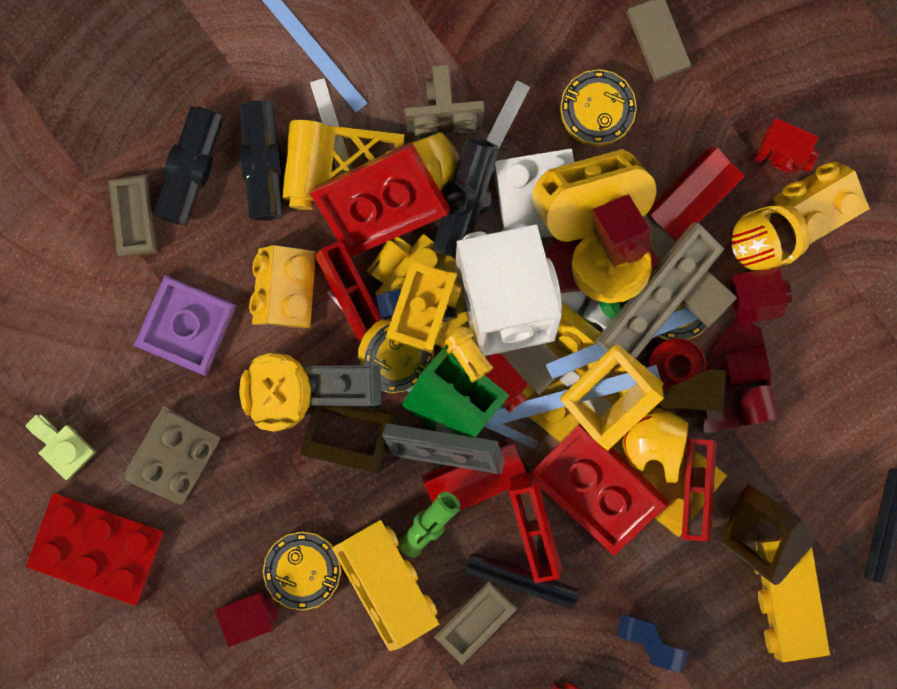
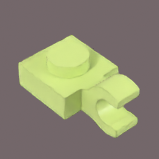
M35 415L25 425L32 434L46 444L39 454L65 480H70L96 453L70 425H66L59 432L43 415Z

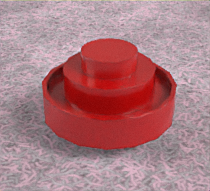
M680 338L663 341L654 348L648 360V367L657 366L660 379L664 383L662 390L706 371L707 367L704 354L700 348L691 341Z

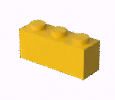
M380 520L332 547L385 645L389 651L404 647L438 626L439 623L435 617L437 609L428 595L422 594L416 583L418 576L414 567L409 561L403 560L396 548L399 544L395 533L389 526H384Z
M782 537L755 541L756 552L772 563ZM811 547L780 584L774 585L761 575L763 590H758V600L761 612L763 614L767 613L770 628L764 631L765 643L768 652L774 653V658L781 662L830 655Z

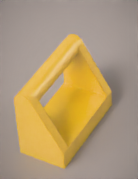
M614 344L560 397L562 403L592 438L607 451L664 399L661 380L618 344ZM620 363L635 380L636 384L599 417L579 400Z

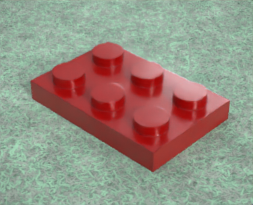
M413 142L319 184L310 192L311 197L338 241L342 240L350 257L445 217L450 211L448 203Z
M580 423L531 470L537 478L539 487L614 556L661 513L669 502L661 492L612 447L607 451L598 444Z
M52 493L25 567L133 606H138L165 531L68 496Z

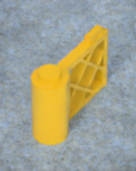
M310 120L291 121L289 123L282 198L290 201V208L312 210L313 204L316 203L311 197L310 192L315 186L334 178L342 171L344 173L350 171L348 166L363 154L369 161L375 159L369 152V149L378 142L395 143V148L403 146L404 134L327 126L324 123ZM335 136L351 138L360 150L346 162H343L334 151ZM360 139L370 140L371 142L365 146ZM334 159V161L339 165V167L332 172V163Z

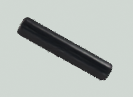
M897 468L889 469L864 571L865 579L877 583H885L887 581L897 540Z
M476 553L470 555L466 566V572L470 575L569 609H574L579 598V590L577 588L554 580L535 583L531 572Z

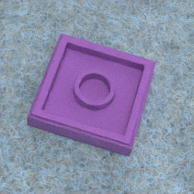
M164 275L133 346L207 376L237 305Z

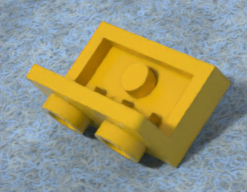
M838 161L821 165L814 174L802 181L787 185L782 193L773 197L775 205H790L801 213L809 228V244L870 209L855 170ZM789 222L790 227H791V229H792V231H793V234H794V236H795V239H796V234H795L794 228H793V226L791 225V223Z
M276 245L258 249V254L254 258L252 267L253 274L256 277L255 292L251 296L249 305L250 313L253 315V325L269 324L303 329L310 328L316 251Z
M411 261L386 338L430 353L433 352L435 344L443 346L450 323L444 322L443 318L447 306L456 307L462 285L455 283L458 273L453 271L448 273Z

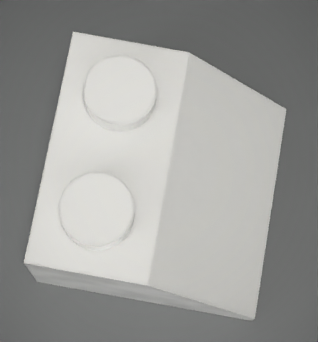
M572 149L495 162L493 172L503 229L519 223L526 226L537 224L541 239L553 237L533 209L532 192L539 178L547 170L574 163Z

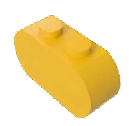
M620 149L547 170L534 186L532 206L541 221L556 239L569 242L583 239L594 233L593 208L627 194L631 196L644 217L655 201L656 184L653 177L633 154Z

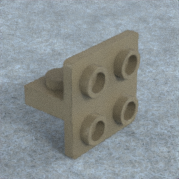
M448 65L432 66L433 79H426L428 106L405 108L407 133H415V136L419 138L436 134L438 130L453 129L455 134H467L475 132L476 127L483 126L484 101L452 104Z
M163 406L124 473L126 474L125 479L131 484L182 505L219 443L220 438L192 423L177 412Z

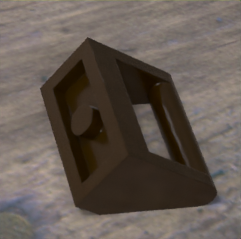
M709 369L663 390L664 399L659 402L661 409L671 411L681 418L724 421L727 387L726 371Z
M314 405L300 455L379 473L386 444L382 434L386 424L391 423L393 413L366 406ZM322 412L381 426L373 456L315 442Z
M748 483L737 497L721 538V545L772 584L778 585L815 544L818 538L800 518ZM760 518L783 533L772 563L741 541Z

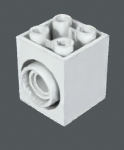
M521 223L513 224L504 228L502 232L488 235L485 232H474L466 235L463 240L457 241L455 272L458 273V284L462 285L461 296L470 332L476 335L473 340L484 356L555 341L561 319V293L553 263L545 256L537 224L531 226Z

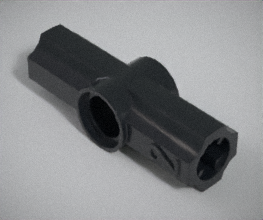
M262 100L249 101L240 105L243 146H240V162L242 176L246 180L249 219L251 221H272L283 218L280 177H283V162L280 143H277L275 109L273 102Z
M190 106L178 144L172 146L166 160L164 169L166 179L155 207L154 215L177 225H188L199 189L204 188L210 176L213 164V156L211 154L223 122L221 115L206 108Z
M466 137L454 180L447 182L441 190L450 207V211L447 216L442 217L434 240L435 251L456 258L457 241L463 240L466 235L473 233L478 215L488 210L491 204V192L488 184L498 156V145L477 137Z

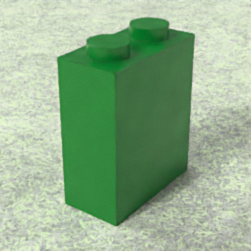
M446 344L421 373L402 405L433 431L475 438L509 395L485 375L472 383L454 354L447 353L446 350L449 347Z

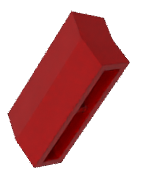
M708 147L653 203L646 215L677 242L692 223H699L745 175L727 159L719 148Z
M342 240L320 249L315 257L354 334L361 344L368 330H366L350 298L357 295L372 326L382 319ZM335 255L352 285L348 289H345L330 260Z
M508 437L498 442L505 460L502 473L495 474L445 465L422 475L423 483L432 503L440 493L449 492L459 500V509L461 511L511 488L509 479L527 474L511 438Z
M688 439L681 537L683 540L711 541L717 441ZM696 446H707L705 488L694 487ZM693 492L704 493L702 535L691 534Z
M533 472L509 479L511 484L509 494L534 582L540 583L559 579L562 566L537 478ZM530 493L537 519L527 520L520 494ZM542 535L548 560L539 562L532 536Z

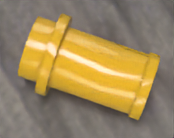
M399 237L387 241L366 271L386 284L405 256L407 258L410 257L408 252L412 246Z
M463 328L445 341L449 347L446 351L448 354H454L473 383L483 377L485 373H489L494 367L492 364L490 365L473 340L476 335L473 332L469 334L466 328Z

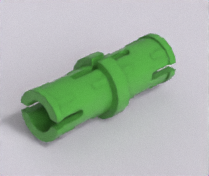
M449 492L440 493L427 510H422L415 516L414 524L399 538L398 546L406 556H418L431 540H436L443 534L446 523L460 511L459 500Z

